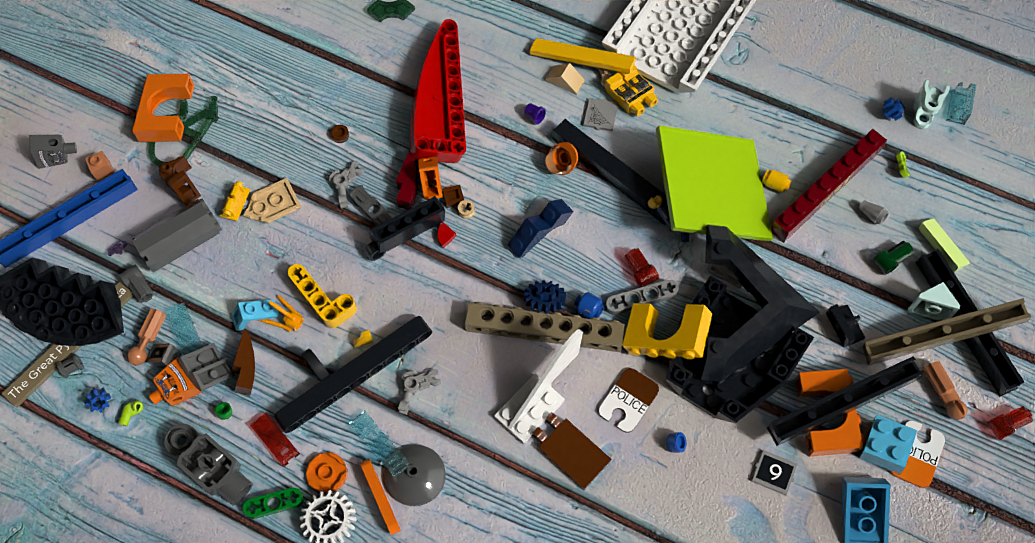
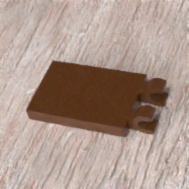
M551 412L546 417V422L555 429L553 433L548 437L541 428L537 427L532 432V436L541 443L539 450L580 488L585 490L612 459L567 418L561 422Z

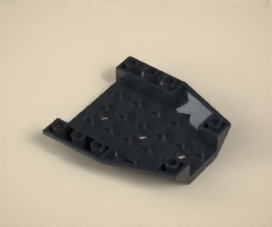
M711 275L691 304L705 305L712 313L707 337L727 338L754 315L757 310L725 292L727 285ZM683 317L681 318V320H680V322H679L678 330H679V328H680V326H681ZM796 327L794 332L788 334L721 382L700 380L701 358L686 359L676 356V358L670 359L665 380L680 397L710 416L736 424L786 384L814 337ZM703 387H712L714 393L711 395L705 394Z

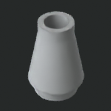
M866 200L859 206V210L875 224H883L889 215L885 207L867 202Z

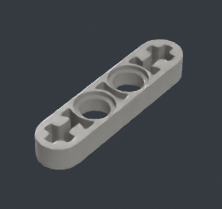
M665 280L613 295L607 299L606 310L611 315L631 311L633 304L628 302V297L636 296L638 303H650L651 305L673 299L678 293V284L674 280ZM667 286H669L671 289L674 288L672 293H670L669 290L665 291ZM654 291L657 296L654 299H649L646 296V292ZM612 302L619 304L617 309L611 306Z

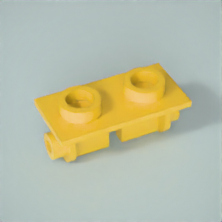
M236 181L231 188L220 217L238 221L251 189L243 187L242 182Z

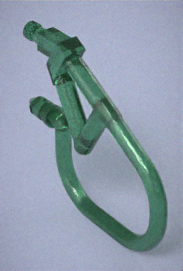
M217 96L210 97L209 110L203 109L182 122L184 125L183 133L193 137V141L183 154L186 160L189 159L212 123H216L219 119ZM181 100L180 114L165 116H179L180 120L186 119L188 114L187 100ZM206 118L199 131L188 128ZM149 142L148 154L151 161L157 166L167 163L156 157L155 142Z

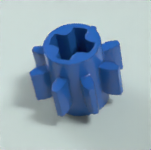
M891 97L884 101L885 104L882 107V111L887 119L892 118L896 121L903 117L905 106L899 98L895 100Z
M93 387V390L85 393L88 399L84 400L85 406H89L91 412L98 410L101 413L102 409L109 407L107 400L111 399L109 393H106L104 387L101 389Z

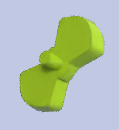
M903 151L898 152L895 156L899 165L895 166L896 170L899 169L903 178H907L911 174L906 166L905 153Z

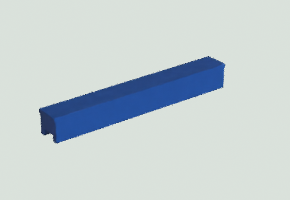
M123 169L117 171L1 239L0 263L4 268L9 267L137 191V187Z

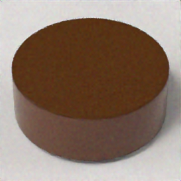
M336 125L331 129V137L334 142L344 143L349 139L350 134L346 126Z

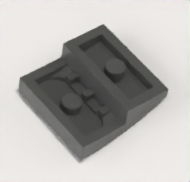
M215 343L177 359L188 378L199 391L235 376L232 373V368L227 358L222 359Z

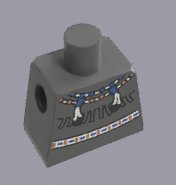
M60 134L29 135L30 152L38 169L66 164L68 162L67 154L77 153L76 142L65 143Z

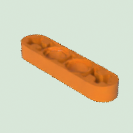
M368 458L360 462V465L390 534L394 535L400 532L401 529L371 460Z

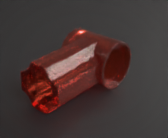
M634 248L625 255L624 258L634 272V278L640 287L647 286L659 279L656 268L647 262L639 248Z
M1022 406L1006 415L1001 414L989 420L987 424L999 441L1015 433V430L1033 422L1029 409Z

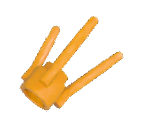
M280 295L277 296L290 310L289 312L274 302L269 301L268 303L285 315L283 319L285 324L269 319L258 321L283 328L289 332L292 329L297 331L304 321L302 314L298 313Z

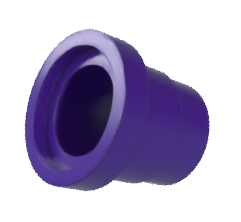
M529 103L524 109V115L532 119L533 123L540 124L545 118L546 109Z

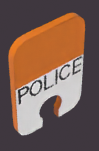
M909 421L905 426L920 431L922 424L916 421ZM931 429L929 434L930 441L928 443H921L917 439L916 434L905 469L901 474L890 471L891 474L919 488L928 487L932 482L945 443L944 435L937 430Z

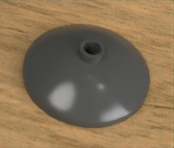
M409 445L399 449L390 457L384 471V481L389 494L396 501L406 506H421L434 500L441 492L446 478L445 466L440 456L431 448L423 445ZM412 469L417 470V473L415 475L410 474V471Z

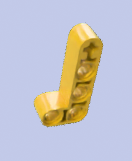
M294 264L289 267L288 275L293 285L328 328L338 327L356 313L357 306L350 294H342L331 302L302 265ZM298 274L303 278L301 281L297 276ZM308 287H313L312 290L305 291ZM318 301H324L323 304L316 305ZM351 303L349 307L343 308L344 304ZM329 315H335L333 319H327Z

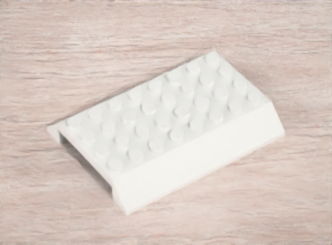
M632 0L606 35L602 45L609 52L635 56L636 61L634 65L642 76L676 93L695 92L756 0Z

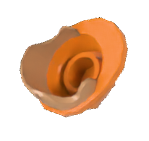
M568 142L554 145L545 157L547 169L556 175L569 174L578 162L577 150Z

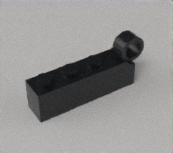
M434 196L370 229V239L372 242L365 247L364 252L371 261L380 259L386 251L444 222V207Z

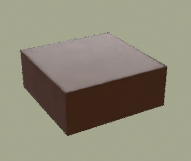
M460 185L442 189L447 208L458 206L464 200Z

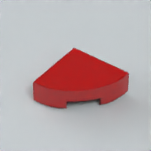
M444 222L441 223L437 235L439 243L444 249L457 235Z

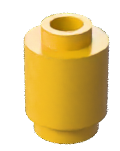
M767 169L762 183L766 184V187L783 193L784 190L788 191L792 180H789L790 176L774 169L772 171Z

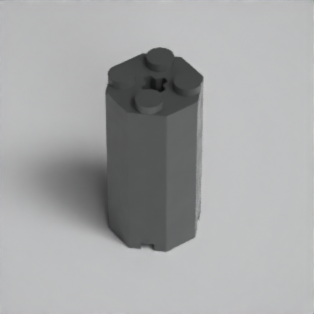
M202 198L200 200L197 199L135 235L131 240L140 256L154 273L220 234L222 228Z

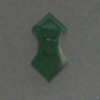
M376 0L366 10L369 15L381 22L387 18L405 20L415 11V6L407 0L393 2Z

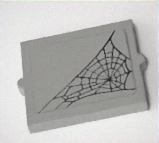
M589 98L583 126L596 128V130L613 131L618 103L606 101L605 99Z

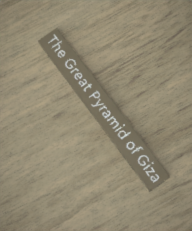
M119 282L115 285V288L121 300L122 308L134 294L124 284ZM53 344L2 395L13 406L18 408L58 369V362L68 360L81 346Z

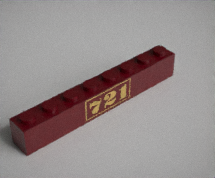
M874 129L869 131L774 220L771 227L772 233L783 243L787 241L881 152L887 139Z

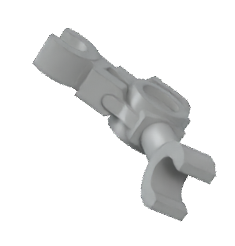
M354 161L349 170L345 169L341 173L336 169L329 176V181L333 182L334 187L339 193L340 208H348L347 187L357 179L356 176H361L365 172L363 166L360 169H356L359 166L358 161Z
M437 369L431 370L427 375L422 373L416 376L417 373L411 370L401 376L402 380H404L405 394L398 407L399 413L407 415L412 395L415 396V393L419 390L427 389L429 385L438 386L441 384L440 379H432L433 376L438 375Z

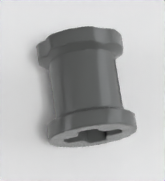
M74 354L72 358L64 362L57 363V367L64 378H68L69 374L79 369H84V365L77 354Z

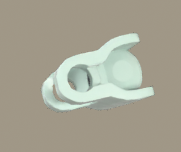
M925 79L913 104L915 111L913 123L916 127L926 129L930 126L934 115L940 110L949 92V85H946L943 91H941L936 86H928L929 80ZM921 115L926 116L927 122L920 121L919 117Z

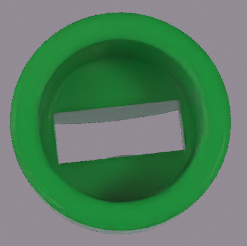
M222 402L215 407V413L221 420L229 419L232 416V408L229 403Z

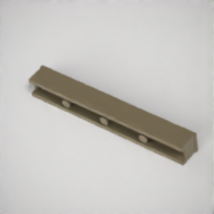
M1022 298L864 342L862 348L868 365L1023 324L1028 322L1031 315L1027 312L1024 304L1025 300Z

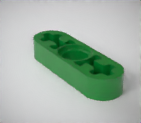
M289 488L251 498L244 503L243 512L247 517L257 519L291 510L303 504L304 495L298 488ZM293 493L299 496L298 498H296L295 503H293L291 500L285 501L286 505L284 506V500L281 496L284 495L285 499L291 498ZM272 498L279 499V505L275 509H270L268 506ZM252 504H254L257 507L264 505L266 511H264L263 508H257L255 509V513L253 514L251 511H248V509L252 508Z

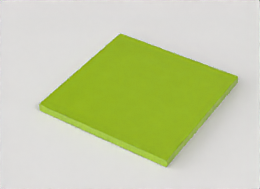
M661 125L656 128L672 231L706 234L707 225L728 227L739 238L762 241L773 239L754 140Z

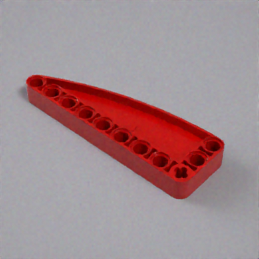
M446 19L434 37L417 80L410 120V154L417 160L437 157L438 162L458 163L466 152L457 23L452 19Z

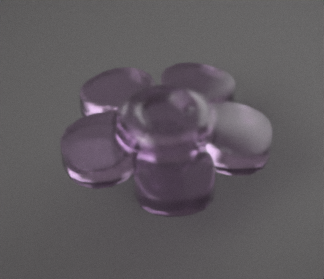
M121 240L110 246L107 252L108 256L122 254V248L127 246V242Z

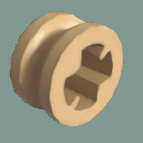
M463 200L458 205V212L462 218L469 219L475 213L474 204L470 200ZM463 208H470V211L463 212Z

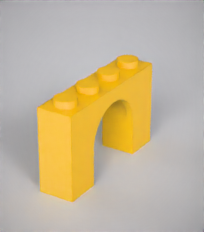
M633 303L622 344L630 355L637 357L640 355H648L650 357L665 356L668 358H676L677 356L686 359L703 357L712 317L711 311L705 305L686 304L679 330L668 339L655 340L654 330L659 312L650 303Z

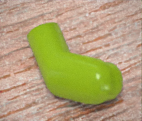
M136 400L125 405L118 424L128 426L130 418L143 410V403Z

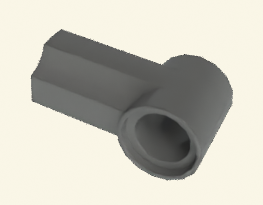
M136 264L119 274L124 284L131 289L140 303L148 302L152 299L154 292L145 281V276Z

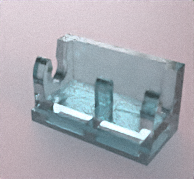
M961 82L952 90L946 121L965 125L972 114L977 84L971 83L968 88H962L963 82Z

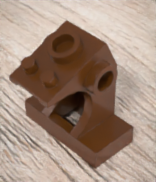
M184 156L177 157L175 160L158 166L159 174L163 181L185 206L201 196L186 174L192 167Z

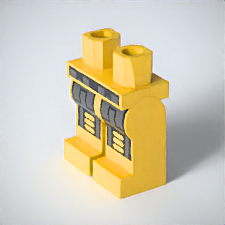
M635 65L630 74L618 72L606 80L605 91L625 109L627 114L632 112L638 117L645 111L643 104L646 103L652 108L658 102V98L654 94V87L639 74Z

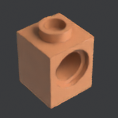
M103 151L85 158L92 175L98 182L115 173Z

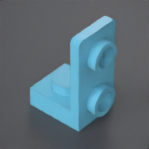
M275 300L237 303L231 313L236 331L244 330L248 322L252 320L277 318L279 316L278 310L268 303L269 301L275 303Z

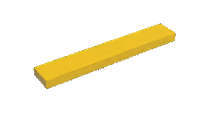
M539 38L535 39L530 49V55L629 74L636 61L635 56Z

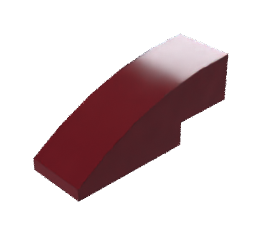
M410 150L396 180L398 190H400L396 198L399 208L406 210L414 207L418 191L417 167L415 158L411 156Z

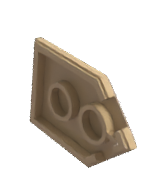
M284 178L254 192L243 217L270 223L302 207L288 179Z

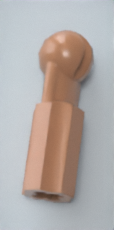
M152 308L149 310L137 334L140 339L137 346L131 348L127 353V360L130 364L138 366L145 362L147 358L145 351L147 344L154 342L166 317L163 312Z
M940 361L933 362L924 367L923 371L936 394L945 405L947 415L955 420L963 419L967 415V405L961 401Z

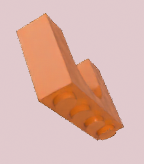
M189 73L147 75L146 82L143 84V93L140 96L139 108L136 110L135 123L132 125V133L139 142L182 140L184 125L179 116H156L153 114L155 109L164 101L192 98L195 85Z
M848 369L799 372L795 378L799 398L826 397L853 384V378L849 375ZM856 409L843 415L842 424L839 428L810 431L808 433L806 441L809 457L859 453L863 449L865 438L860 433L861 418L856 413Z

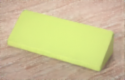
M934 218L920 224L918 227L920 232L934 249L940 250L954 273L970 263Z

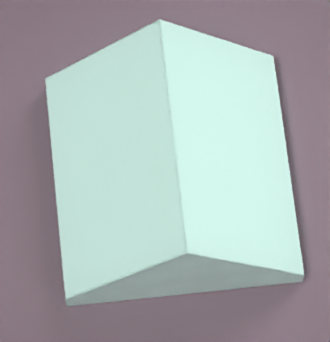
M944 282L919 294L907 312L942 321L951 318L960 309V305Z

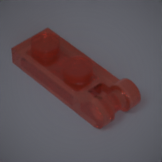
M264 413L250 425L283 467L289 464L288 461L293 457L296 458L300 455L298 450L267 413ZM288 448L289 451L282 455L281 452Z

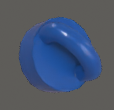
M682 432L670 433L666 439L667 450L671 453L685 451L687 446L685 435Z

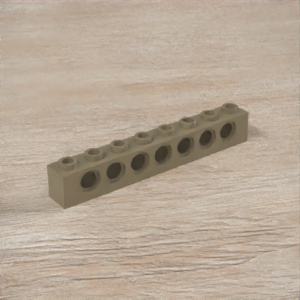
M482 302L469 303L465 322L467 332L562 345L576 330L585 328L589 332L582 335L580 347L621 352L625 324L617 320H610L608 322L601 321V319L595 317L585 319L579 315L563 316L558 312L545 314L541 311L537 313V310L526 311L520 307H513L511 309L498 304L489 306ZM486 315H489V316L492 317V318H491L490 320H488V321H485V320L482 319V318H483L484 316H486ZM504 318L511 319L509 323L502 322ZM526 320L530 322V325L523 326L521 322ZM543 323H547L550 325V327L544 329L541 328L540 325ZM561 326H567L569 327V330L562 331L559 328ZM606 331L608 335L603 337L599 335V332Z

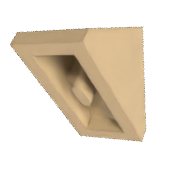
M570 63L553 66L545 81L577 95L585 82L584 78Z

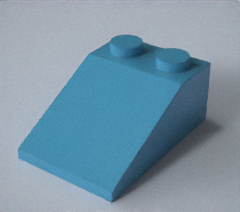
M842 477L841 502L844 543H888L891 484L885 478Z

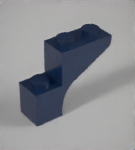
M562 199L549 201L540 215L525 219L507 245L519 258L525 256L549 232L564 225L574 211Z

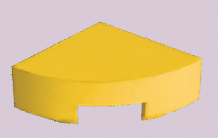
M370 330L361 332L359 338L355 337L353 339L355 348L374 343Z

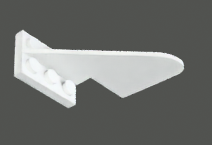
M580 329L576 330L564 343L542 377L540 378L535 373L494 415L495 419L523 444L533 435L532 432L537 427L540 428L546 422V417L551 412L554 413L565 401L551 387V382L579 354L583 335Z

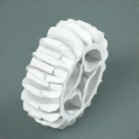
M328 490L327 496H325L323 491H320V498L312 495L314 501L311 503L307 500L308 509L302 508L301 510L306 515L299 517L304 522L300 525V528L305 530L303 535L305 537L309 536L308 541L310 543L314 541L315 543H337L336 540L344 543L345 541L342 537L344 535L348 538L351 536L348 529H355L350 523L357 521V518L352 516L356 513V510L351 508L353 503L351 501L347 502L348 497L346 495L341 497V493L338 491L334 496L331 490ZM325 504H328V506H327V508H326L325 510H323V511H318V510H317V509H319L321 506H323V505H325ZM337 505L343 508L344 521L336 517ZM330 515L335 521L331 520L327 523L323 518ZM313 517L320 521L319 533L314 531ZM339 527V529L336 532L330 535H326V533H329L331 528Z

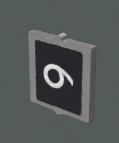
M763 450L759 462L755 464L756 470L752 482L786 496L791 482L794 481L793 476L797 463Z

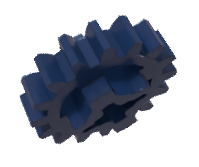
M542 280V283L535 281V285L529 284V287L525 288L524 301L526 306H530V310L537 309V313L544 311L545 314H548V311L555 313L556 309L561 310L562 306H565L566 292H564V288H559V284H552V281L546 283L545 280Z

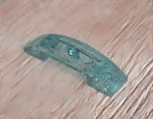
M365 410L349 423L395 478L411 465Z

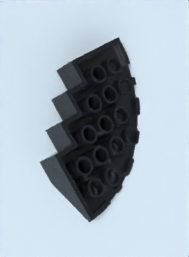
M30 258L0 276V309L3 312L2 314L5 318L12 321L16 328L38 340L56 345L85 346L100 343L124 333L121 300L114 283L100 280L94 284L90 275L76 273L71 276L68 268L57 265L49 268L45 260Z

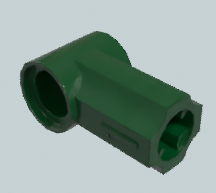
M903 240L888 251L880 252L872 261L884 275H887L896 269L901 262L911 257L914 251L910 243Z

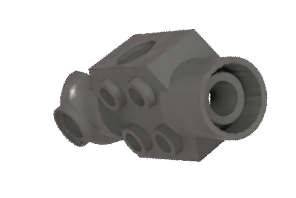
M178 424L168 430L164 439L166 450L173 456H178L177 466L211 496L219 493L232 506L238 504L249 493L253 483L239 471L241 464L207 433L198 436L194 427L188 424ZM182 437H187L185 444L178 445Z

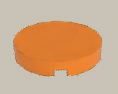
M332 452L316 455L306 468L308 484L319 493L323 491L324 494H327L328 490L336 492L344 485L347 479L348 469L344 460Z

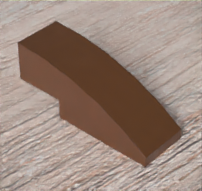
M243 330L232 368V373L239 374L234 392L250 396L255 376V357L249 333L247 330Z

